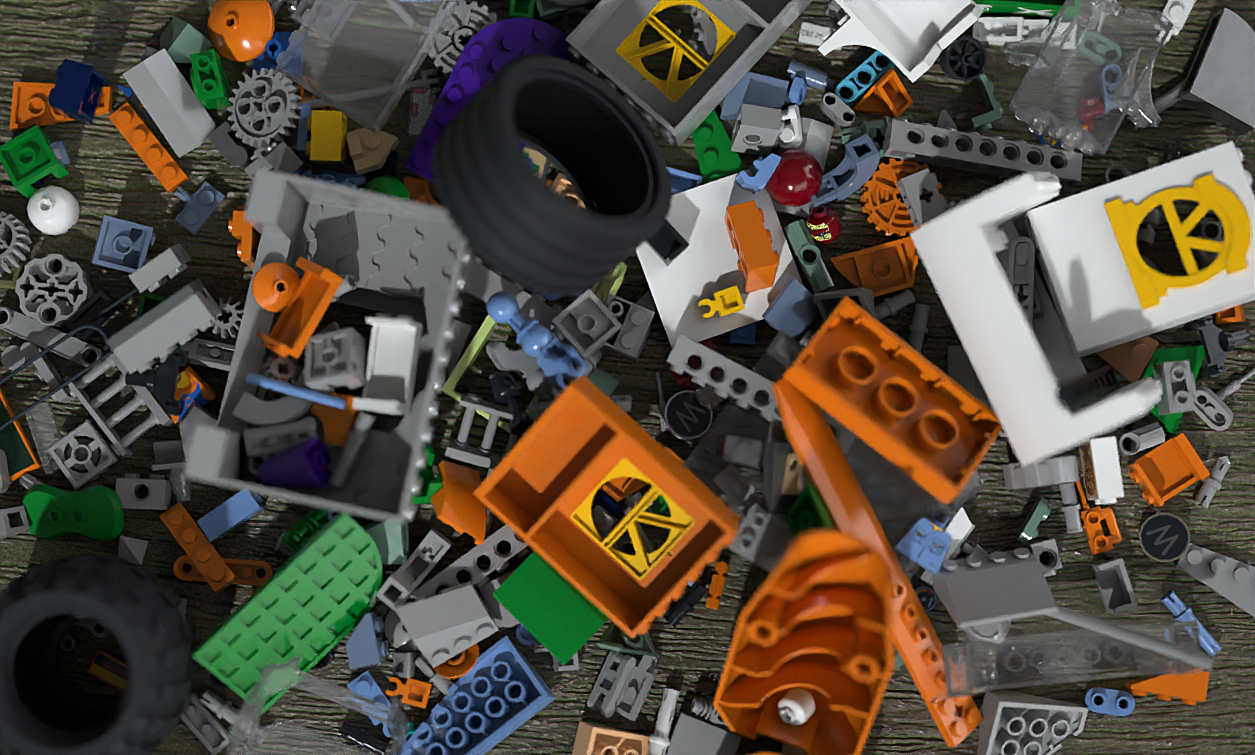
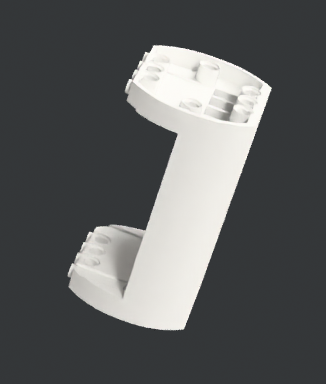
M1050 172L1029 173L953 209L910 234L1022 466L1057 453L1148 411L1162 399L1160 396L1162 389L1158 381L1147 377L1067 412L1064 407L1059 406L1056 400V386L1086 375L1087 372L1081 359L1073 358L1056 308L1036 267L1035 280L1044 316L1033 319V334L1012 293L1008 276L1010 245L1014 239L1020 237L1013 220L1026 214V211L1038 208L1052 200L1051 198L1059 195L1060 181L1055 174L1051 175ZM1028 297L1019 300L1020 302H1023L1024 300H1028Z

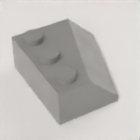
M470 582L441 590L439 595L427 599L425 596L415 598L416 602L403 606L402 603L393 605L410 637L433 668L499 630L488 607Z

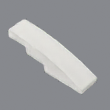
M979 17L973 23V38L983 44L1074 49V22L1024 20L1023 17Z

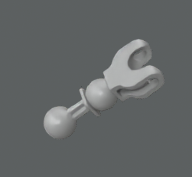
M493 341L486 346V352L496 367L504 372L516 373L521 380L526 378L529 391L540 396L538 401L544 399L556 401L561 393L548 381L544 371L536 363L537 357H532L525 353L522 343L519 344L517 351H510L499 341Z

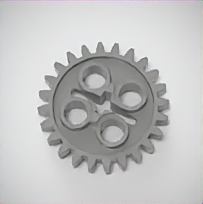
M262 68L261 72L253 70V76L245 74L246 82L238 80L240 88L239 90L232 89L236 96L235 98L228 99L233 103V106L227 108V110L233 112V115L228 120L235 122L231 129L237 131L236 137L241 138L243 143L250 146L267 149L268 145L270 146L275 141L284 142L283 135L291 136L288 129L290 127L297 128L293 121L294 119H300V116L295 113L297 110L302 109V106L296 105L301 96L294 94L298 87L292 85V79L287 78L286 74L274 69Z

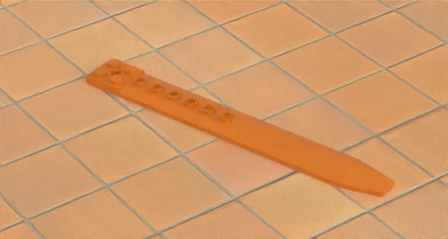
M783 377L772 384V388L787 437L835 530L853 534L870 542L880 549L892 563L896 574V582L893 588V642L947 746L956 747L984 719L962 677L957 675L823 412L812 399Z

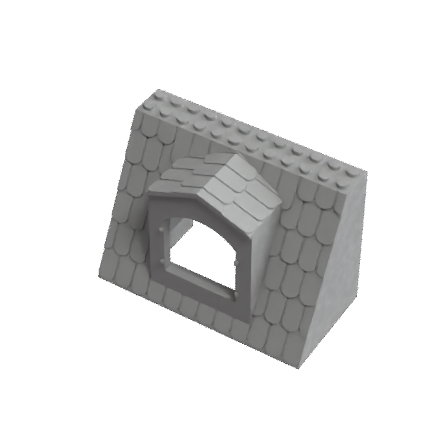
M256 168L244 219L261 233V239L216 428L196 424L184 476L393 522L408 523V519H413L416 504L412 503L414 493L419 494L422 479L418 478L420 468H425L428 453L424 452L425 443H430L433 428L429 426L431 417L436 418L439 403L435 399L437 394L442 392L443 385L447 380L446 367L450 358L447 345L448 341L453 342L456 327L452 324L454 316H459L461 302L458 296L460 291L464 292L467 277H465L464 269L465 266L470 267L473 252H471V248H469L465 238L460 236L459 230L453 226V221L448 218L447 211L443 208ZM299 257L328 269L340 278L350 274L356 281V288L341 295L335 303L390 314L392 319H397L398 315L411 316L414 322L422 324L410 415L367 412L374 416L375 420L366 437L368 440L360 449L344 487L337 486L332 482L321 488L266 487L258 480L257 475L252 474L248 469V452L244 430L255 428L237 421L232 413L244 392L254 397L257 395L259 386L246 382L248 373L261 376V367L266 363L268 357L275 359V356L278 354L261 345L263 339L255 335L259 331L268 336L282 313L265 310L256 302L253 296V278L256 272L268 263L281 262L289 265L296 271L299 279H302L305 274L304 270L295 265ZM280 282L277 284L279 292L283 290V285ZM310 409L297 422L307 417H312L316 420L317 428L315 432L326 446L331 463H327V472H333L344 447L324 442L325 430L323 423L317 415L310 412Z

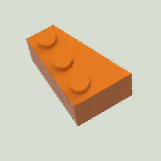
M755 200L726 207V227L732 248L736 249L740 260L737 266L739 271H744L746 282L743 286L745 294L773 287L780 259L778 252L772 249L771 233L769 229L765 230L763 225L764 215L762 209L757 208Z

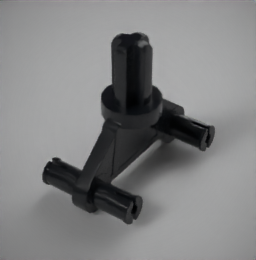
M1211 315L1186 322L1184 325H1188V327L1184 328L1186 331H1199L1208 362L1204 368L1199 369L1198 373L1202 374L1198 375V377L1216 378L1220 373H1224L1227 367H1222L1226 366L1224 361L1228 352H1231L1236 346L1248 344L1251 337L1250 333L1245 329L1231 333L1227 330L1222 331L1212 323L1213 319L1208 320L1212 318Z
M174 349L171 352L172 355L159 367H156V369H150L149 373L134 371L130 374L127 371L125 374L126 385L147 387L148 391H152L169 415L179 416L182 414L181 405L175 400L179 369L180 367H188V362H190L188 355L184 351Z

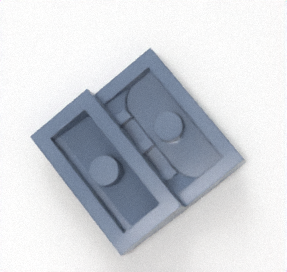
M790 277L762 317L771 327L778 330L788 342L796 346L820 311L814 295L796 279Z

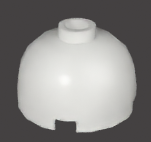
M46 186L35 191L29 199L27 206L28 218L34 227L45 234L54 236L68 232V229L78 221L80 213L76 198L64 188L56 186Z

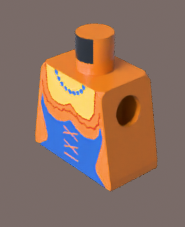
M190 366L179 370L175 400L180 403L182 414L179 416L170 415L175 424L181 420L194 401L204 406L215 399L216 396L215 391Z

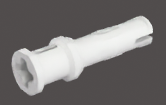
M664 688L654 733L648 738L650 744L647 755H665L667 746H670L671 742L668 736L680 692L677 690Z

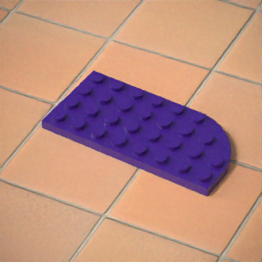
M530 18L501 20L475 34L462 49L403 168L436 184V181L433 179L434 172L432 171L433 150L437 138L451 119L496 71L510 60L522 55L528 56L529 54H542L543 56L547 54L552 57H559L561 60H568L571 55L567 51L569 46L565 40L568 35L545 22ZM519 140L521 147L524 148L526 143Z

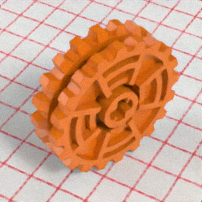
M890 158L886 164L880 163L873 175L863 185L862 189L865 192L860 196V201L865 202V205L861 209L863 213H868L869 217L866 220L869 224L874 223L876 225L875 230L877 232L884 230L885 236L890 237L892 234H896L897 239H902L906 234L909 237L912 232L921 228L915 229L904 202L902 203L900 202L901 199H897L900 192L896 183L902 178L929 168L926 163L921 166L915 161L910 162L904 159L896 161L895 158ZM938 182V187H936L938 193L939 189L942 188L941 182ZM921 194L919 196L920 200H928L927 195L923 196Z

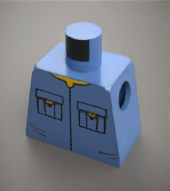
M939 510L935 512L930 521L923 517H918L892 548L929 572L937 574L952 539V536L943 530L950 517Z

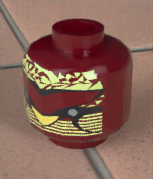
M825 206L816 207L806 220L812 239L821 244L834 242L841 233L842 227L838 215L832 208H826Z

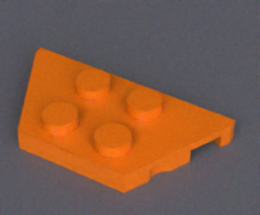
M911 236L834 257L830 259V262L853 288L873 290V297L876 298L914 286L919 252Z

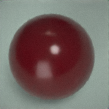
M791 148L777 153L776 155L780 156L781 160L765 186L768 194L774 201L783 206L800 207L811 202V197L814 194L816 196L822 186L823 174L819 162L813 155L801 149Z

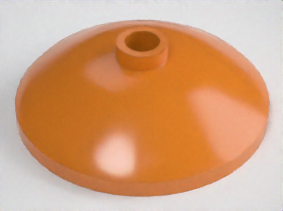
M217 0L209 15L208 34L210 41L220 55L232 61L246 62L257 58L266 50V43L272 40L274 34V14L267 0Z

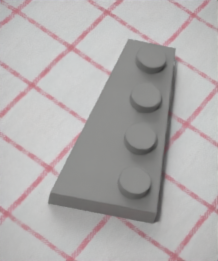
M1190 543L1187 551L1176 560L1175 565L1213 589L1220 596L1234 603L1235 606L1247 612L1255 619V567Z

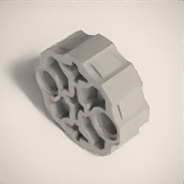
M49 254L40 259H32L25 265L24 272L17 279L15 287L22 312L27 317L40 322V324L53 328H61L94 296V289L91 287L88 271L82 265L60 254ZM61 261L62 269L55 273L54 265ZM34 286V290H29L28 292V287ZM58 288L65 292H55L54 294H52L50 292H47L46 290H55ZM83 290V294L77 297L76 292ZM55 309L56 317L54 320L49 321L48 314L51 310Z
M1076 456L1037 460L1024 466L1021 463L1002 465L1006 490L1080 481Z

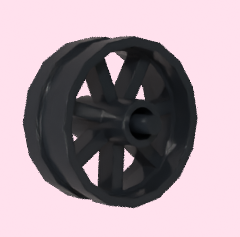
M958 36L939 55L941 70L947 77L953 80L970 81L977 78L983 72L987 61L985 47L979 40L973 37ZM965 40L963 50H961L957 43ZM970 44H972L975 51L968 53ZM952 48H954L956 53H954L953 56H950V52ZM977 55V57H976V64H975V63L973 62V61H974V56ZM949 59L955 63L952 68L950 67ZM967 65L973 68L969 74H967ZM960 66L962 77L955 75V71Z

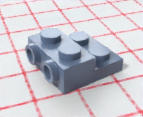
M103 215L91 263L134 273L149 263V256L146 255L148 247H152L154 244L155 233H153V227Z

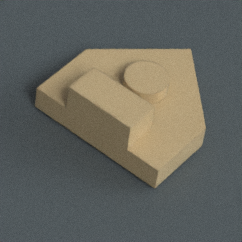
M371 126L346 133L350 155L357 175L381 169L387 161L386 158L391 150H395L399 144L398 137Z

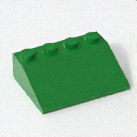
M536 550L492 594L563 665L609 619L602 610Z

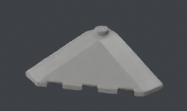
M986 689L981 708V716L984 720L980 723L977 755H1052L1062 747L1060 743L1062 739L1070 733L1077 736L1083 731L1089 708L1084 705L1010 690Z

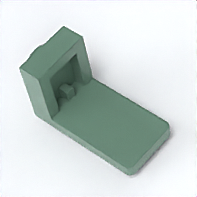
M985 73L980 74L976 78V83L988 113L970 119L967 123L970 132L977 130L978 133L986 132L992 129V125L998 123L1002 118V106L998 100H995L992 93L994 92L993 83L990 78H986Z

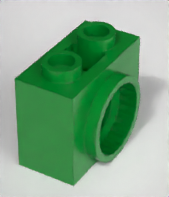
M214 49L191 54L192 68H190V77L197 99L209 111L233 105L228 100L231 98L222 58Z

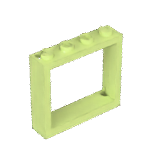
M489 315L443 386L442 391L459 402L462 394L455 390L498 324ZM508 322L505 323L509 327L513 328ZM535 395L525 410L526 413H529L528 409L531 403L543 402L538 401L540 396ZM479 410L475 411L489 420L490 413ZM499 418L497 426L511 433L509 424Z

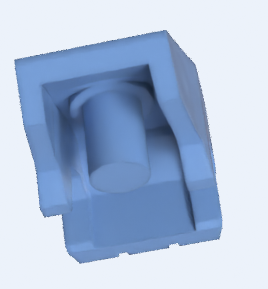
M773 153L765 159L760 157L749 167L754 177H749L745 171H741L735 180L742 189L749 190L753 194L757 191L760 192L769 182L781 157Z

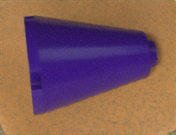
M310 437L262 462L257 470V477L266 487H325L330 483L329 478L332 474V471L327 472V463H331L330 456L321 439L315 440V437Z

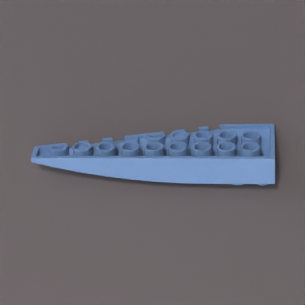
M505 636L480 655L475 666L467 674L461 676L456 683L451 685L447 691L450 696L446 694L441 702L436 704L430 716L425 722L421 723L397 755H484L556 699V697L509 637Z

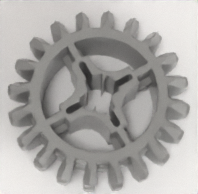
M3 211L0 213L1 277L4 271L11 274L13 266L20 268L18 262L20 260L26 261L24 253L30 252V248L27 245L32 243L28 237L30 233L25 224L14 215H8Z

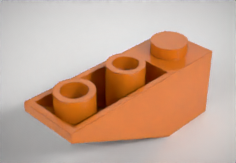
M1176 666L1126 682L1124 687L1132 689L1131 694L1147 696V692L1156 693V698L1171 701L1173 696L1181 698V703L1196 705L1197 701L1205 702L1210 672Z

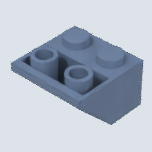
M378 611L365 614L346 643L350 669L379 664L387 660L386 655H389V646L387 640L383 641L382 637L385 624L383 616H379Z

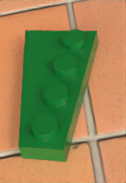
M713 110L692 133L703 185L746 170L737 152L731 151V140L715 110Z

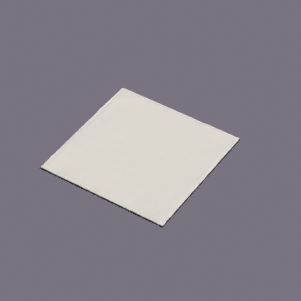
M749 169L745 170L749 177H754ZM739 173L672 195L671 207L666 219L689 243V246L669 266L662 261L646 242L635 250L672 350L680 335L695 342H700L763 320V313L790 277H793L802 284L770 195L765 187L760 192L757 191L754 194L749 190L740 188V185L735 180ZM755 200L757 208L762 209L764 215L763 225L765 230L769 229L771 233V246L773 251L776 250L778 252L780 265H777L773 287L745 294L743 286L745 285L746 277L744 271H739L737 266L740 260L736 249L732 248L725 223L726 207ZM737 285L745 307L744 310L721 318L718 311H716L712 317L708 319L702 318V315L709 313L710 309L707 305L698 307V303L701 300L709 299L713 301V293Z

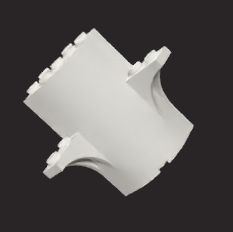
M835 0L847 14L838 22L840 27L836 31L831 28L821 38L823 43L818 50L825 56L830 51L845 45H864L874 48L890 58L913 83L931 68L942 50L979 19L983 10L973 0Z

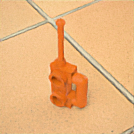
M1075 481L1083 505V511L1079 512L1082 521L1081 526L1085 530L1092 554L1095 555L1114 549L1113 544L1121 542L1122 536L1113 509L1110 507L1101 509L1100 506L1090 508L1089 504H1087L1081 482ZM1102 519L1106 520L1110 532L1109 536H1104L1100 524Z

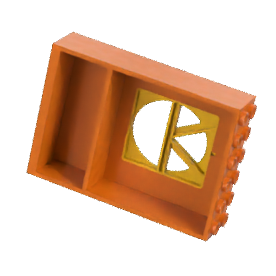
M585 376L578 377L567 387L473 493L632 639L638 633L643 635L650 628L656 616L659 618L668 609L670 602L673 599H678L685 591L687 584L690 581L694 582L706 565L705 562L710 565L719 555V551L723 547L722 544L727 547L737 536L736 533L740 529L738 527L741 520L739 515ZM625 476L635 477L651 484L652 487L603 539L595 528L591 512L592 501L599 487L613 478ZM659 494H662L669 505L671 517L668 518L644 512V510ZM636 520L670 528L669 538L658 550L648 554ZM627 528L636 555L626 554L612 547V544Z

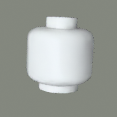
M801 688L790 689L778 702V712L781 718L786 723L794 726L802 725L815 711L813 696L807 690Z

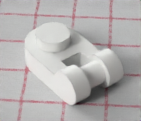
M795 104L789 106L786 110H781V120H784V129L782 135H779L778 144L784 150L797 149L803 140L800 111ZM791 119V124L785 125V120Z

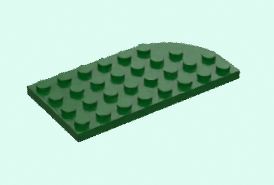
M341 511L191 651L193 657L263 714L355 628L365 614L370 612L377 599L376 594L380 590L382 580L381 558L375 542L368 532L347 512Z

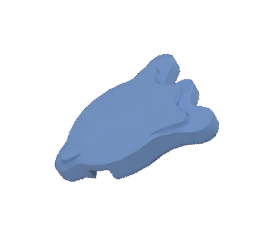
M302 169L296 170L293 173V176L357 189L358 185L366 184V177L363 174H348L329 169H322L321 174L311 175L312 170Z

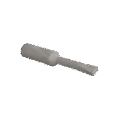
M1255 367L1240 379L1231 381L1215 394L1221 400L1227 398L1239 389L1245 380L1255 374Z
M656 373L661 431L665 432L669 431L665 426L663 414L666 402L664 401L660 374Z

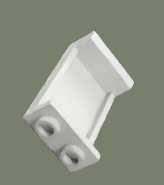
M376 314V318L366 317V323L372 324V334L363 397L354 398L352 408L366 412L410 415L422 324L414 322L413 317L398 315L397 319H391V316L386 314Z

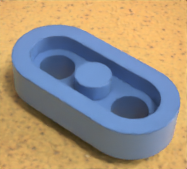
M1090 687L1083 695L1084 705L1090 711L1127 716L1135 707L1133 696L1122 690ZM1099 695L1101 702L1096 705L1094 698ZM1122 699L1126 701L1124 708L1119 707V701Z

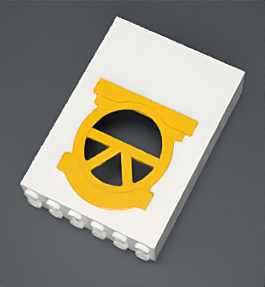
M1233 141L1026 211L1025 225L1030 239L1035 245L1036 256L1074 359L1255 300V194H1253L1250 187L1252 185L1250 173L1248 170L1244 171L1241 164L1243 161L1241 150L1239 147L1235 148ZM1176 199L1198 201L1199 206L1181 225L1172 201ZM1162 204L1188 276L1171 277L1160 274L1147 266L1138 253L1136 245L1138 227L1146 214ZM1209 209H1212L1220 218L1225 234L1224 242L1222 243L1187 237L1186 235ZM1190 248L1217 252L1219 256L1209 267L1200 272L1197 269Z

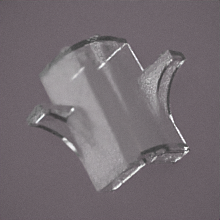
M1066 0L1053 20L1039 32L1020 41L1005 42L1002 46L1001 51L1008 57L1007 60L1016 66L1021 64L1030 66L1009 108L1016 113L1015 117L1030 125L1029 130L1037 135L1044 134L1060 142V145L1067 150L1074 151L1076 148L1090 155L1093 153L1105 154L1126 114L1139 127H1158L1162 119L1153 105L1151 76L1156 57L1173 24L1161 11L1121 7L1116 0Z

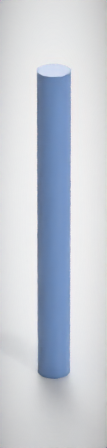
M250 372L246 378V382L340 409H345L347 404L346 399Z

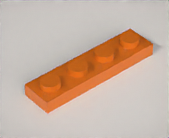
M128 102L108 117L169 193L189 179Z
M180 502L159 516L216 594L237 580Z

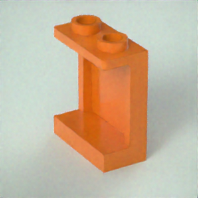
M1184 433L1173 435L1127 465L1130 470L1128 472L1130 478L1135 484L1139 483L1144 491L1142 492L1143 498L1149 505L1154 507L1162 506L1166 500L1194 482L1203 480L1211 475Z

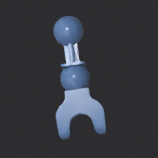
M498 291L491 295L487 302L488 315L498 323L508 322L518 332L516 342L518 344L522 343L525 353L532 357H537L536 363L542 368L548 381L561 394L567 389L563 384L564 378L574 381L578 377L584 376L587 368L585 360L572 347L562 344L556 338L553 340L548 329L538 326L539 321L537 319L529 323L518 312L519 304L513 294L507 291ZM572 364L578 365L579 370L575 371Z

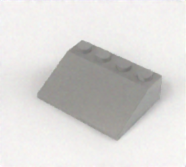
M1017 548L1007 552H993L983 556H969L958 560H944L937 574H933V590L959 628L1057 612V605L1039 561L1029 548Z

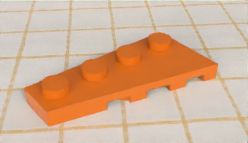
M13 82L9 129L17 131L32 128L35 125L44 126L109 114L112 109L113 89L101 86Z

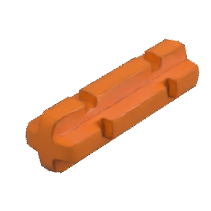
M716 561L714 568L716 571L712 576L708 592L710 595L705 603L707 608L715 610L719 608V596H722L726 580L724 576L729 568L727 562Z

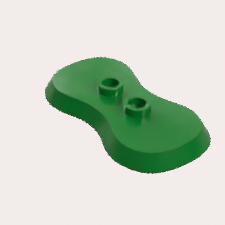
M38 484L27 489L22 499V506L25 508L30 528L28 531L35 537L43 540H53L67 534H80L104 542L118 537L123 528L124 515L121 501L113 490L105 486L94 485L79 491L70 492L50 485Z

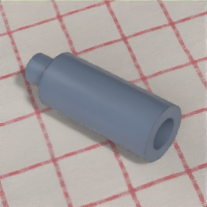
M795 60L791 61L786 73L787 77L792 79L794 77L802 78L807 85L822 90L823 87L832 90L835 83L834 80L827 78L828 73Z

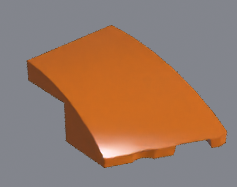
M441 461L436 467L443 487L431 497L437 518L451 525L460 534L463 532L468 533L474 537V543L480 546L484 543L486 505L473 494L482 484L478 470L454 463Z

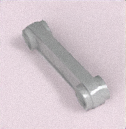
M0 307V317L4 312L8 314L7 321L3 324L0 322V329L46 349L66 335V333L42 325L35 319L15 310ZM73 336L50 350L85 367L90 365L88 356L91 352H96L97 359L104 354L100 348L82 342Z

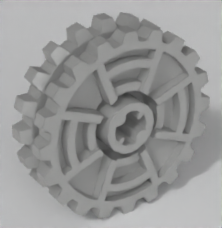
M465 0L460 1L459 5L455 6L452 2L448 4L449 9L446 11L442 8L438 11V18L433 17L431 19L432 28H427L426 33L429 39L426 40V46L430 50L428 54L431 62L434 61L438 72L443 70L444 77H449L464 48L461 40L471 39L485 27L498 22L497 15L495 13L489 14L487 6L483 5L480 8L475 1H472L470 5H466Z

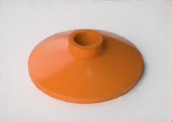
M272 262L262 266L256 272L252 282V292L256 302L267 311L283 312L300 282L299 276L292 267L281 262ZM279 282L283 285V290L281 292L277 290V284Z
M478 644L472 645L434 667V670L441 677L448 679L458 678L467 674L478 660Z

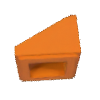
M1243 304L1216 312V324L1244 322Z

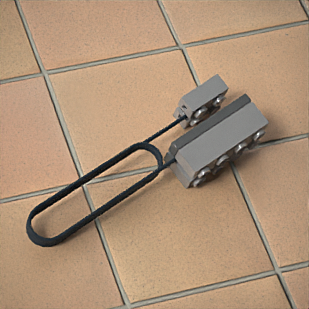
M180 243L169 248L129 276L136 288L0 380L1 385L84 328L95 329L104 337L106 348L104 354L99 359L0 425V430L111 354H116L130 374L136 370L142 373L158 361L156 356L161 360L178 348L177 342L183 345L198 334L196 329L199 328L201 331H204L219 320L216 315L222 310L207 289L203 288L204 285L198 278L113 337L110 336L103 326L91 323L138 290L141 293L148 289L151 293L168 281L166 276L173 278L188 268L185 263L191 260V258Z

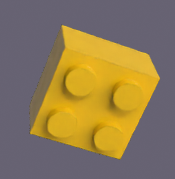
M312 110V116L307 118V131L311 133V141H307L306 145L307 156H310V160L315 164L346 165L347 116L342 111Z

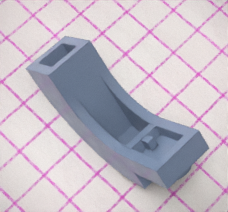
M868 134L845 144L846 155L843 161L835 169L822 176V186L816 196L814 194L811 197V202L815 208L834 199H837L838 202L845 199L863 186L873 175L879 164V152Z

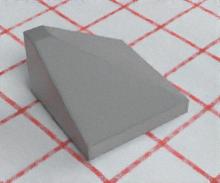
M121 535L118 558L142 565L149 541Z

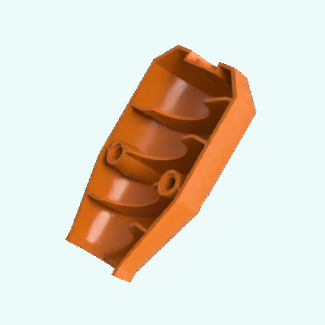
M836 530L811 531L801 535L792 543L788 555L745 607L737 625L713 702V706L731 732L753 740L756 739L757 734H761L805 750L804 755H860L893 669V588L896 582V574L892 563L880 549L858 536ZM793 688L807 690L813 696L815 703L814 713L799 726L786 723L778 712V702Z

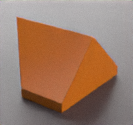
M890 69L872 86L853 110L895 118L899 117L913 101L896 72Z

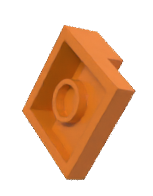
M236 207V211H233V217L229 218V232H232V236L240 241L237 245L238 257H241V261L248 266L254 267L261 233L244 219L247 207Z

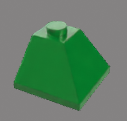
M807 485L785 516L795 540L805 533L816 530H829L831 527V520L814 487Z

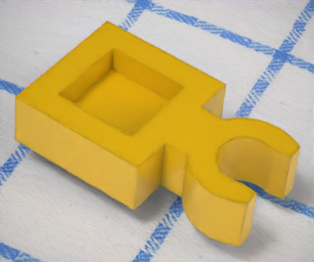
M737 285L713 293V301L703 299L698 303V307L707 305L710 309L709 313L702 315L703 319L712 317L716 311H718L721 318L745 309Z

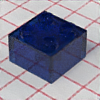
M64 58L63 63L57 68L55 88H52L49 93V106L64 117L92 125L106 78L93 66Z

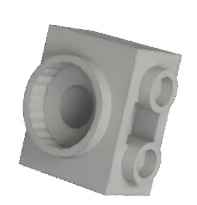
M742 103L732 129L731 151L769 156L772 148L777 147L779 135L783 133L784 120H781V110Z
M1189 360L1165 362L1152 366L1154 380L1158 381L1162 389V394H1160L1162 399L1157 402L1158 414H1175L1195 410L1196 387L1194 376L1189 367Z

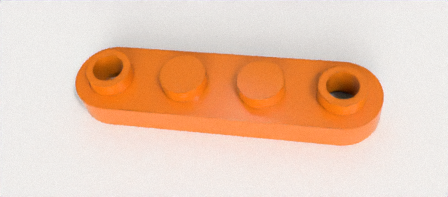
M188 555L181 556L175 561L173 571L177 578L186 581L207 582ZM222 558L237 578L232 584L262 586L274 574L272 565L266 561ZM187 563L192 566L190 572H186L184 569ZM261 568L266 572L263 578L258 576V571Z

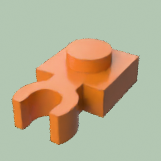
M392 676L389 678V681L397 684V689L395 691L387 689V695L396 696L401 694L403 695L402 703L424 709L427 707L433 683L408 678L405 684L399 677Z

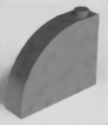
M1225 7L1212 15L1178 99L1236 131L1245 134L1255 130V32L1240 16Z

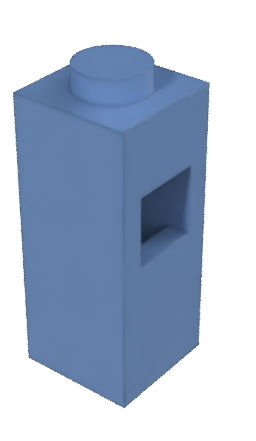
M243 489L203 516L197 523L209 541L216 542L263 510L265 507L261 502L264 499L259 492Z

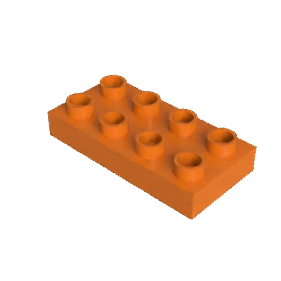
M847 296L836 306L783 375L787 381L945 505L960 493L1003 428L995 412Z

